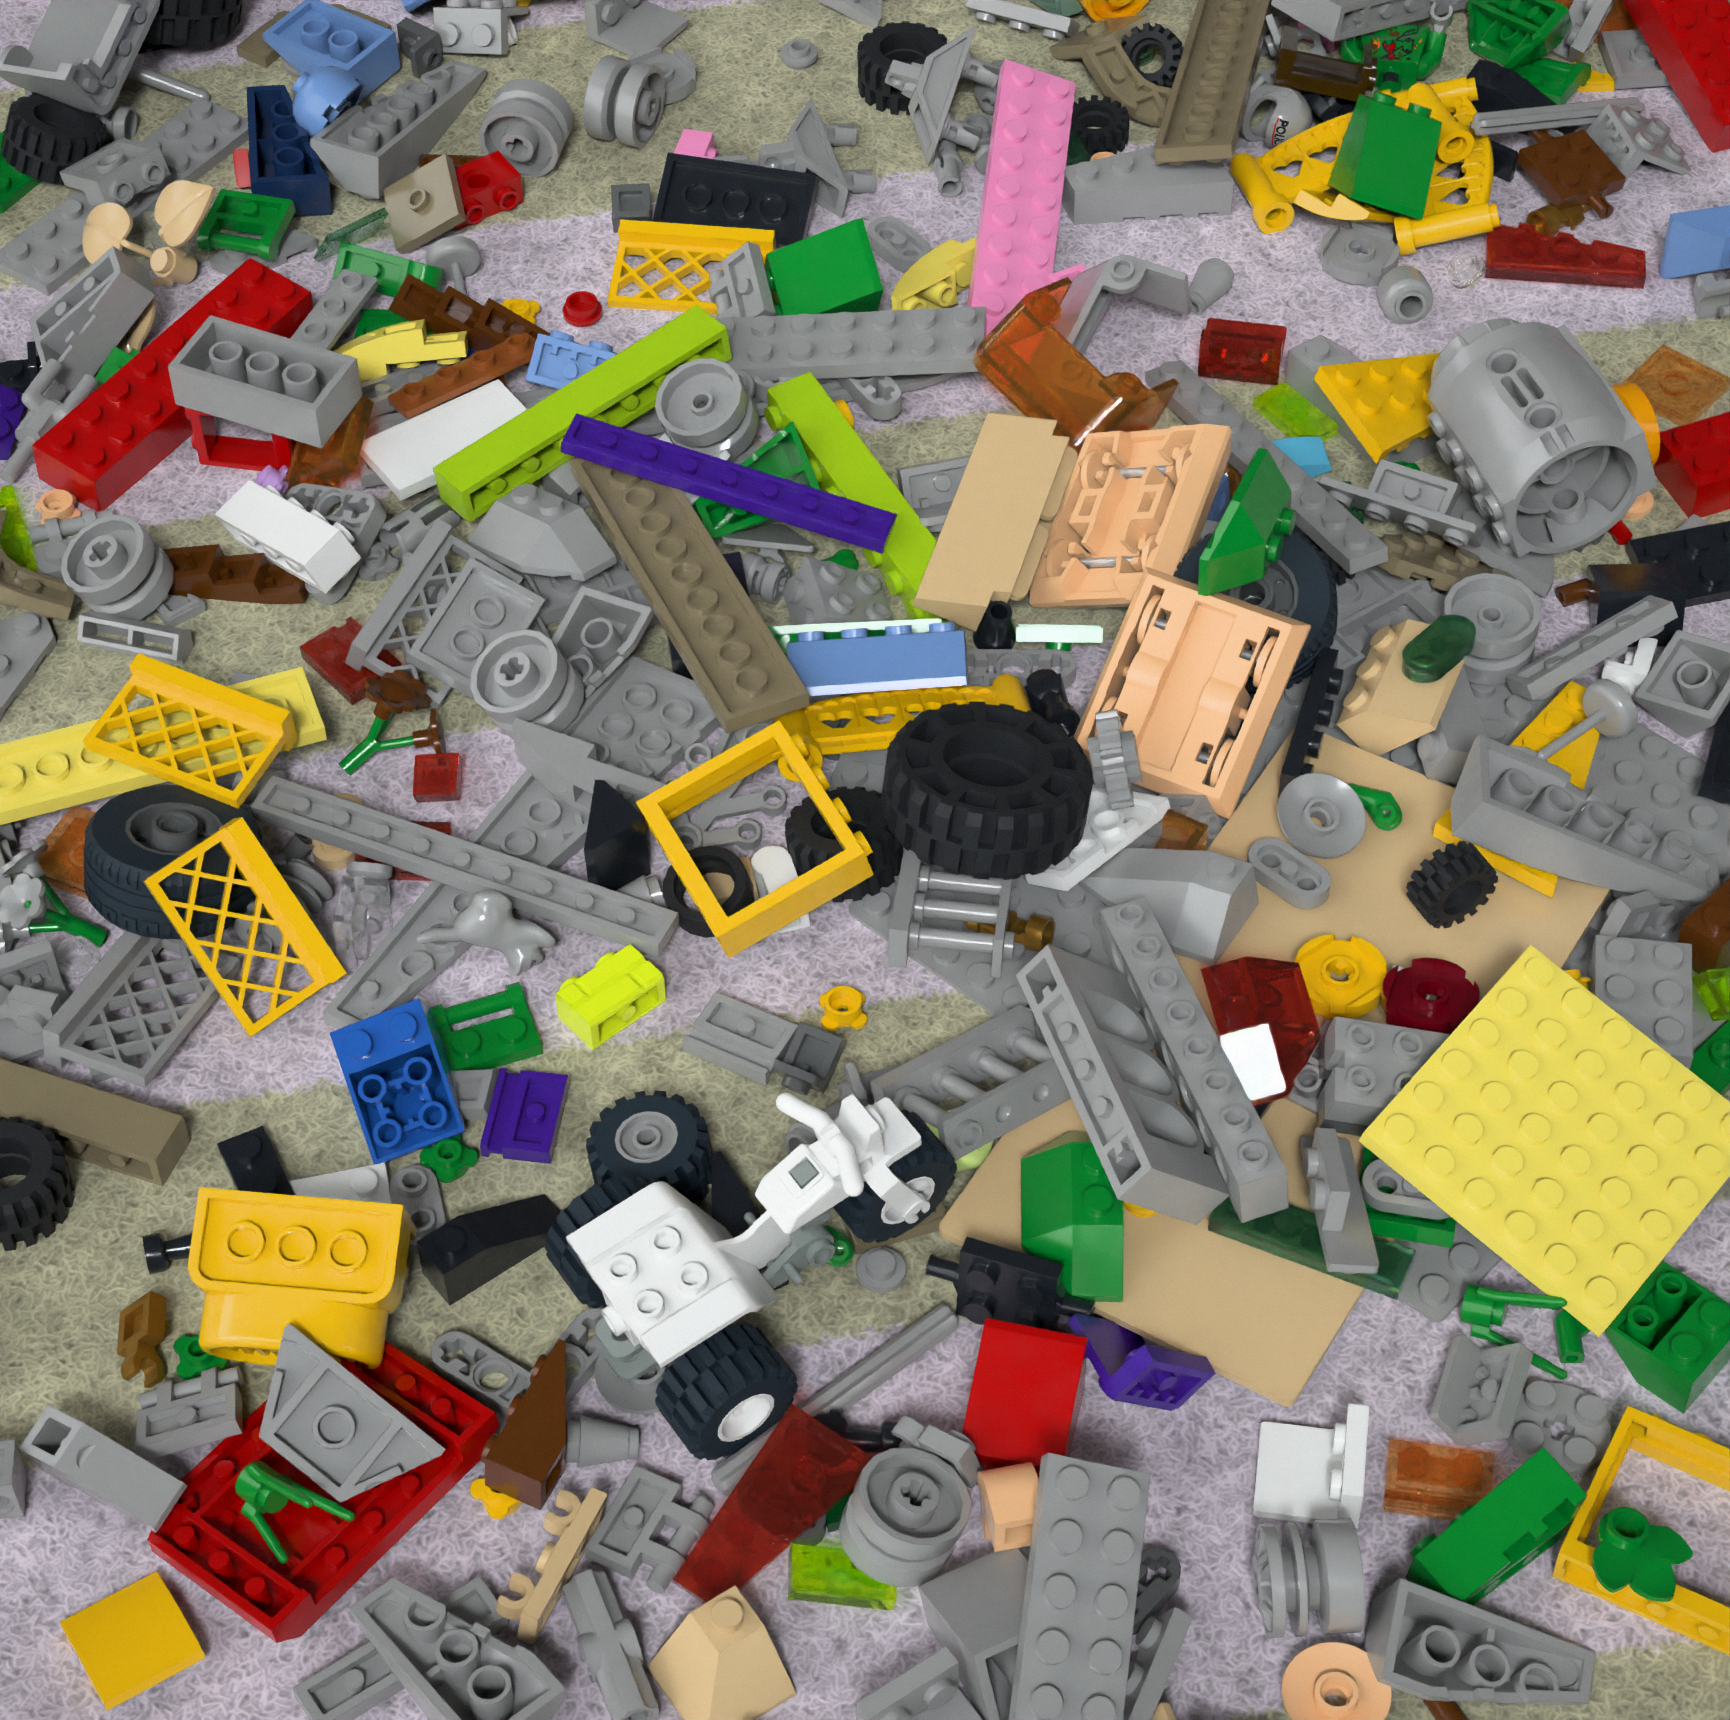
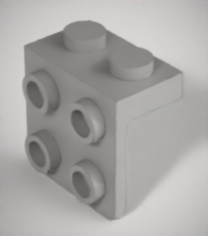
M446 0L447 6L433 7L434 31L439 33L442 53L508 54L507 16L528 14V6H517V0Z
M970 455L896 468L901 494L918 515L920 523L927 527L930 532L941 531Z
M807 557L793 578L787 581L783 590L784 600L793 625L894 620L881 582L874 574L868 571H858L843 567L832 561H822Z
M48 938L0 954V985L9 991L16 984L56 993L59 995L63 1005L69 996L62 982ZM10 1018L0 1020L1 1056L7 1058L10 1062L19 1064L44 1054L42 1033L35 1035L16 1028L14 1020Z

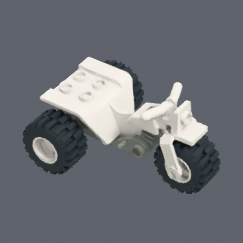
M781 1093L776 1099L777 1108L782 1113L811 1127L818 1141L813 1144H800L762 1178L755 1196L767 1211L758 1219L751 1212L745 1213L744 1219L750 1227L735 1238L731 1236L724 1226L668 1183L659 1181L649 1184L644 1178L640 1176L635 1178L633 1175H624L619 1179L613 1177L601 1184H595L588 1188L586 1192L573 1199L571 1204L556 1217L557 1221L551 1225L547 1233L549 1237L545 1241L546 1256L583 1305L587 1304L591 1308L603 1306L601 1310L603 1318L597 1322L595 1333L603 1345V1356L621 1381L631 1382L658 1365L662 1368L675 1360L662 1376L664 1379L657 1386L655 1403L659 1408L658 1410L695 1458L700 1460L706 1458L708 1461L716 1460L722 1456L725 1458L736 1453L779 1422L794 1400L793 1396L798 1388L795 1373L759 1327H754L753 1324L749 1323L743 1325L738 1323L730 1324L749 1312H758L768 1306L771 1307L780 1299L773 1290L790 1278L796 1285H800L803 1282V1277L799 1272L809 1266L820 1267L833 1257L835 1253L834 1238L823 1223L830 1219L831 1215L828 1212L831 1211V1207L834 1208L858 1239H862L863 1242L867 1243L873 1241L879 1243L892 1237L894 1239L917 1226L936 1209L948 1194L947 1191L953 1185L955 1180L954 1174L957 1171V1164L954 1162L955 1158L915 1112L909 1113L907 1110H899L888 1097L882 1098L873 1105L868 1104L863 1107L858 1099L851 1094L842 1100L839 1115L832 1120L826 1112L790 1093ZM767 1266L768 1269L762 1273L760 1269Z

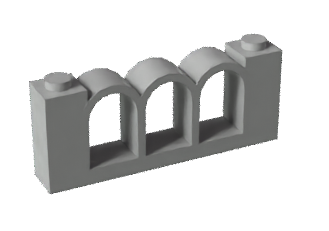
M1272 0L1271 5L1332 42L1430 18L1431 6L1435 2H1437L1436 16L1449 13L1450 4L1452 5L1453 12L1467 8L1469 0Z
M1047 944L1016 974V977L1117 1199L1197 1225L1228 1198L1230 1193L1212 1156L1203 1154L1205 1144L1197 1126L1187 1113L1176 1104L1179 1100L1177 1083L1168 1068L1151 1052L1155 1044L1152 1031L1145 1019L1138 1013L1141 1008L1125 975Z

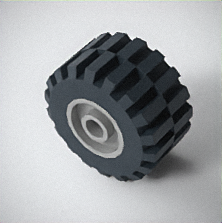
M655 1090L654 1095L647 1096L645 1091L635 1092V1098L627 1100L623 1096L615 1100L616 1107L613 1109L606 1107L599 1113L601 1121H593L589 1129L591 1137L586 1140L587 1157L595 1184H601L613 1177L619 1179L624 1175H633L635 1178L640 1176L649 1184L659 1181L668 1183L694 1204L695 1199L704 1200L709 1193L707 1185L711 1184V1155L713 1152L705 1119L703 1116L700 1117L699 1110L693 1103L686 1105L684 1097L677 1094L668 1098L666 1091Z

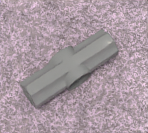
M590 1569L573 1575L572 1579L562 1586L564 1602L579 1635L577 1636V1642L583 1662L587 1661L591 1672L589 1678L592 1683L597 1682L611 1720H654L660 1716L659 1707L649 1684L650 1681L647 1679L642 1666L644 1665V1660L638 1638L631 1621L628 1618L624 1619L605 1571L596 1572Z

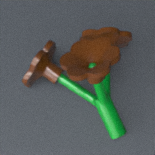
M394 670L393 673L385 672L380 680L367 678L364 684L367 689L365 695L369 700L377 703L373 711L376 717L368 736L338 763L345 772L351 776L377 751L415 745L416 749L431 746L438 756L439 763H446V744L437 708L431 709L428 729L413 731V736L378 742L396 713L401 714L403 711L413 712L414 709L418 710L419 708H428L432 700L426 694V686L421 681L412 679L401 670Z

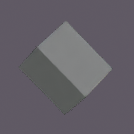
M1676 630L1634 695L1636 702L1684 738H1688L1715 725L1730 701V645Z

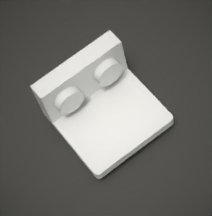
M1348 1403L1345 1423L1335 1422L1334 1429L1262 1422L1259 1435L1253 1515L1256 1517L1312 1524L1315 1520L1351 1518L1355 1528L1358 1529L1364 1495L1369 1406Z

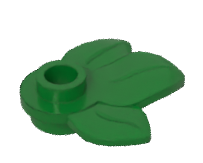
M1618 1507L1605 1514L1599 1522L1597 1538L1600 1544L1593 1553L1592 1567L1600 1584L1609 1592L1614 1593L1630 1585L1635 1593L1648 1600L1669 1602L1674 1596L1676 1587L1672 1565L1691 1559L1693 1551L1686 1541L1674 1530L1666 1526L1649 1525L1646 1517L1639 1511L1629 1507Z

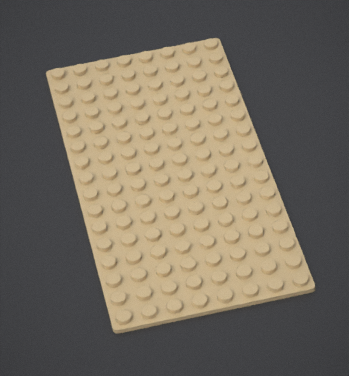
M1295 727L1206 851H1213L1247 862L1249 848L1254 842L1263 838H1277L1294 847L1280 828L1277 818V802L1280 775ZM1324 733L1319 758H1310L1309 764L1314 765L1313 773L1329 774L1339 778L1346 784L1353 783L1390 792L1402 811L1400 825L1390 831L1382 830L1374 824L1365 810V832L1361 841L1352 851L1333 859H1321L1303 853L1324 867L1331 877L1329 897L1320 907L1314 909L1295 907L1256 881L1259 904L1215 966L1176 953L1174 954L1234 1070H1236L1267 1026L1309 1048L1325 1022L1322 1015L1312 1012L1299 1001L1291 987L1292 971L1297 952L1305 943L1313 938L1326 934H1335V940L1350 941L1351 936L1362 938L1374 945L1384 956L1387 973L1392 969L1393 964L1399 965L1402 968L1412 967V960L1418 958H1438L1453 962L1466 970L1465 978L1472 985L1474 981L1477 983L1480 991V1000L1485 997L1530 945L1563 970L1612 889L1559 876L1552 899L1495 869L1498 882L1493 885L1496 889L1493 894H1486L1489 900L1485 905L1479 904L1476 907L1477 913L1473 916L1469 913L1464 916L1465 921L1457 924L1454 920L1449 928H1444L1443 926L1439 929L1434 928L1407 898L1406 893L1409 891L1406 887L1408 882L1414 881L1411 878L1414 870H1422L1420 863L1425 858L1430 861L1434 858L1433 852L1438 849L1441 852L1445 851L1448 844L1433 837L1435 823L1451 807V799L1456 788L1437 780L1427 779L1423 774ZM1310 817L1316 825L1322 827L1320 820ZM1335 972L1330 973L1331 978L1336 981H1347L1349 977L1347 973L1340 976ZM1429 995L1430 1000H1436V996ZM1381 1003L1370 1013L1358 1018H1351L1386 1024V1014L1381 1010ZM1153 1049L1151 1052H1152L1156 1057H1158L1157 1054H1156V1052H1155V1050ZM1278 1096L1261 1121L1287 1169L1289 1208L1241 1223L1228 1197L1202 1221L1194 1225L1161 1213L1147 1218L1136 1217L1130 1214L1123 1206V1302H1094V1313L1114 1321L1116 1324L1166 1349L1207 1357L1215 1373L1282 1406L1290 1407L1298 1400L1375 1274H1345L1327 1271L1315 1213L1310 1208L1309 1186L1307 1178L1303 1176L1302 1155L1299 1146L1301 1136L1314 1137L1315 1130L1318 1128V1115ZM1072 1098L1001 1136L940 1221L939 1234L942 1238L962 1247L966 1237H971L1027 1254L1021 1248V1159L1069 1131H1086ZM1179 1099L1176 1104L1185 1111ZM1337 1133L1338 1138L1350 1141L1360 1180L1365 1147L1358 1141L1361 1136ZM1373 1235L1380 1267L1396 1239Z

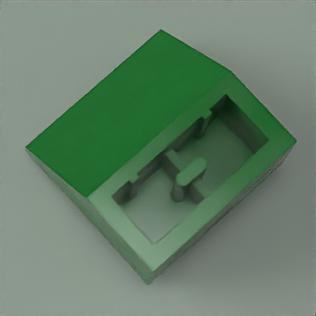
M1662 1261L1607 1327L1605 1333L1635 1381L1684 1414L1730 1360V1304Z

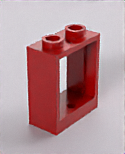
M185 407V416L191 420L193 429L191 437L192 447L197 450L200 464L262 471L267 465L279 470L281 466L286 465L288 467L286 474L295 475L306 448L305 443L272 433L273 442L217 435L214 417L216 416Z

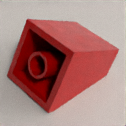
M990 1318L985 1319L962 1434L975 1445L974 1453L983 1470L1031 1462L1039 1479L1041 1457L1043 1455L1052 1453L1069 1457L1085 1391L1087 1337Z

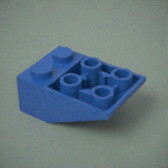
M420 998L330 1032L374 1165L393 1161L437 1144L441 1140L450 1139L466 1132L451 1069L432 1010Z

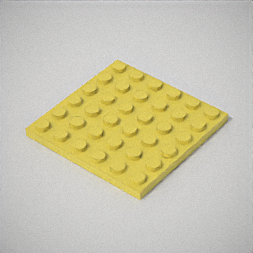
M1530 945L1363 1132L1358 1141L1546 1295L1564 1298L1567 1301V1305L1562 1308L1600 1337L1730 1177V1102L1535 947Z

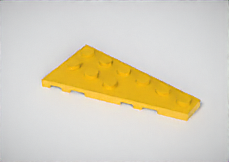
M1440 353L1319 367L1314 380L1376 464L1381 459L1385 460L1388 453L1393 450L1400 452L1406 449L1412 440L1418 437L1425 439L1434 434L1427 415L1432 413L1427 395L1431 388L1430 379L1433 366Z
M1571 680L1510 745L1530 748L1538 753L1585 720L1587 717L1582 707V696L1587 687ZM1593 727L1548 758L1547 761L1570 773L1571 778L1569 782L1584 791L1601 733ZM1450 807L1435 823L1433 837L1447 844L1454 843L1457 846L1459 841L1464 840L1452 835ZM1473 844L1493 868L1553 899L1558 875L1530 867L1513 859H1508L1498 853Z

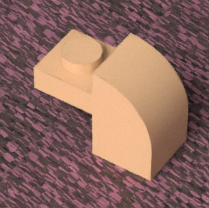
M1031 1462L977 1472V1483L981 1495V1526L985 1540H992L994 1552L1026 1547L1031 1544L1039 1480Z

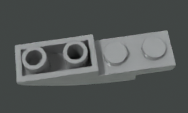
M518 718L512 723L515 752L525 768L552 794L587 815L590 814L595 780L606 781L639 812L640 810L636 804L637 801L667 785L652 777H644L620 769L614 764L597 761L596 745L582 738L571 737L550 730L541 724H533Z

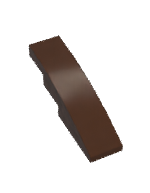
M409 273L402 282L388 309L409 321L425 319L426 330L435 334L467 331L469 348L475 351L487 350L504 342L509 336L526 332L535 339H537L538 333L550 336V333L491 298H488L483 306L451 286H448L445 292L441 293ZM530 362L524 364L523 366L529 367Z
M219 544L163 549L174 567L173 583L168 592L169 595L188 597L187 594H192L202 599L272 605L301 604L306 601L308 591L305 588V582L275 564L270 565L264 553L225 556Z

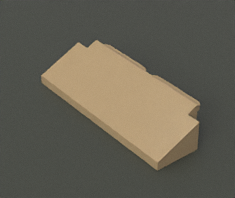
M987 413L912 603L913 606L976 632L990 600L1007 603L1009 599L1014 601L1025 599L1049 536L1047 529L1038 524L1039 519L1052 520L1055 518L1078 458L1075 449L1067 446L1070 437L1053 435L1058 420Z

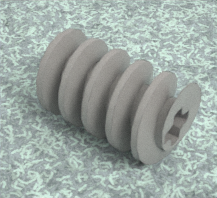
M292 858L288 860V863L280 867L279 873L312 920L311 914H318L322 908L321 901H329L332 897V888L316 869L301 859ZM255 900L248 904L247 912L242 914L253 915ZM262 906L260 918L271 919ZM236 919L234 922L235 931L244 944L247 945L251 921ZM259 923L253 950L272 953L273 948L279 951L282 935L277 927Z

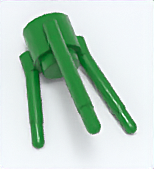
M1469 1283L1462 1303L1460 1321L1472 1325L1470 1336L1488 1340L1499 1347L1515 1343L1491 1330L1493 1325L1503 1326L1508 1305L1559 1310L1567 1305V1301L1557 1296L1501 1291ZM1533 1353L1531 1361L1533 1366L1559 1379L1564 1380L1567 1378L1565 1370Z
M255 1461L247 1465L240 1472L236 1480V1493L246 1501L241 1509V1513L253 1522L270 1550L282 1564L286 1563L289 1557L263 1517L264 1513L279 1512L290 1499L305 1508L315 1505L349 1522L355 1518L352 1511L297 1484L287 1475L278 1473L263 1461Z

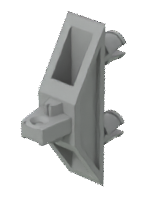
M977 25L928 55L924 64L914 62L908 64L893 60L888 69L885 83L901 90V94L910 98L908 109L927 165H929L938 141L941 142L942 138L970 148L972 151L975 150L980 138L979 135L982 127H976L956 120L948 112L958 81L962 80L963 77L988 86L993 90L998 82L1001 66L976 59L971 56L972 52L969 51Z
M812 97L790 128L787 142L764 144L760 147L758 166L817 174L819 183L814 202L843 218L848 192L873 194L876 188V175H872L873 169L842 170L831 147H854L856 145L857 128H853L854 123L824 124L819 117Z

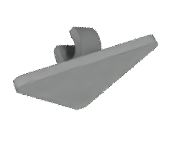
M772 524L722 536L723 544L760 547L757 554L762 555L763 558L772 557L775 561L787 564V559L782 550L814 552V544L784 524Z

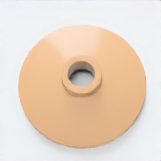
M1319 1643L1298 1653L1287 1666L1281 1687L1282 1702L1291 1720H1386L1391 1706V1687L1377 1682L1367 1652L1346 1643ZM1329 1695H1338L1344 1700L1345 1704L1343 1706H1332L1325 1702V1698Z

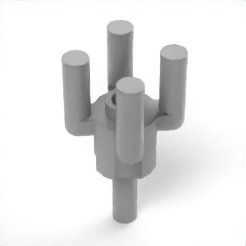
M53 358L48 359L22 394L21 400L30 411L15 430L16 439L21 444L0 471V476L8 483H13L34 455L32 445L92 394L98 385L95 377L85 374L66 401L61 403L60 401L65 396L66 390L57 383L52 384V382L63 367L57 360Z

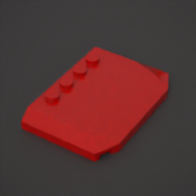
M386 1341L383 1360L375 1369H368L366 1364L360 1362L363 1369L361 1371L358 1369L357 1361L349 1362L346 1358H342V1361L338 1363L446 1450L441 1456L339 1503L259 1438L267 1403L266 1400L242 1422V1434L225 1438L180 1480L187 1485L186 1489L156 1533L151 1530L147 1539L153 1553L276 1643L302 1636L481 1460L482 1451L487 1440L493 1433L497 1432L499 1427L495 1412ZM255 1461H263L278 1473L287 1475L297 1484L352 1511L355 1518L349 1522L315 1505L305 1508L290 1499L279 1512L264 1513L263 1517L289 1557L288 1561L282 1564L270 1550L253 1522L241 1513V1509L246 1501L236 1493V1480L240 1472L247 1465Z

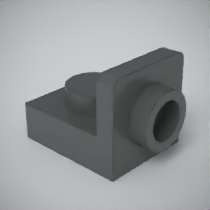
M407 17L397 24L399 46L401 52L411 60L413 76L419 79L421 75L438 68L443 61L440 36L438 32Z

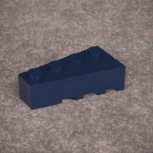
M285 85L246 87L252 194L293 200L296 210L293 217L332 215L329 178L325 170H322L318 155L310 146L306 129L300 127L293 116V102Z

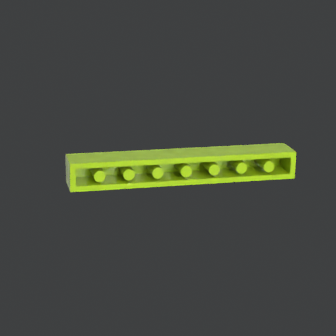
M698 305L692 307L433 467L440 498L467 522H472L488 512L496 500L511 493L512 489L516 486L532 484L574 458V456L561 452V442L576 413L622 428L655 407L657 390L666 376L679 365L702 358H714L725 363L732 359L727 327Z
M811 371L768 388V407L764 409V415L769 427L773 431L778 430L780 432L789 423L794 422L821 491L897 514L895 526L883 554L863 548L865 557L872 568L877 567L882 573L891 595L894 597L898 595L909 619L939 618L937 615L912 605L937 542L927 527L920 523L916 512ZM942 618V622H951Z

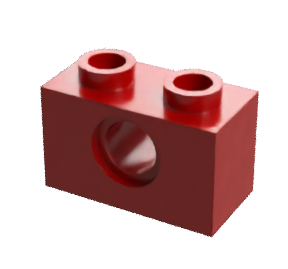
M499 151L455 168L466 221L454 227L456 230L468 225L477 224L487 217L502 211H509L516 205L524 203L521 175Z

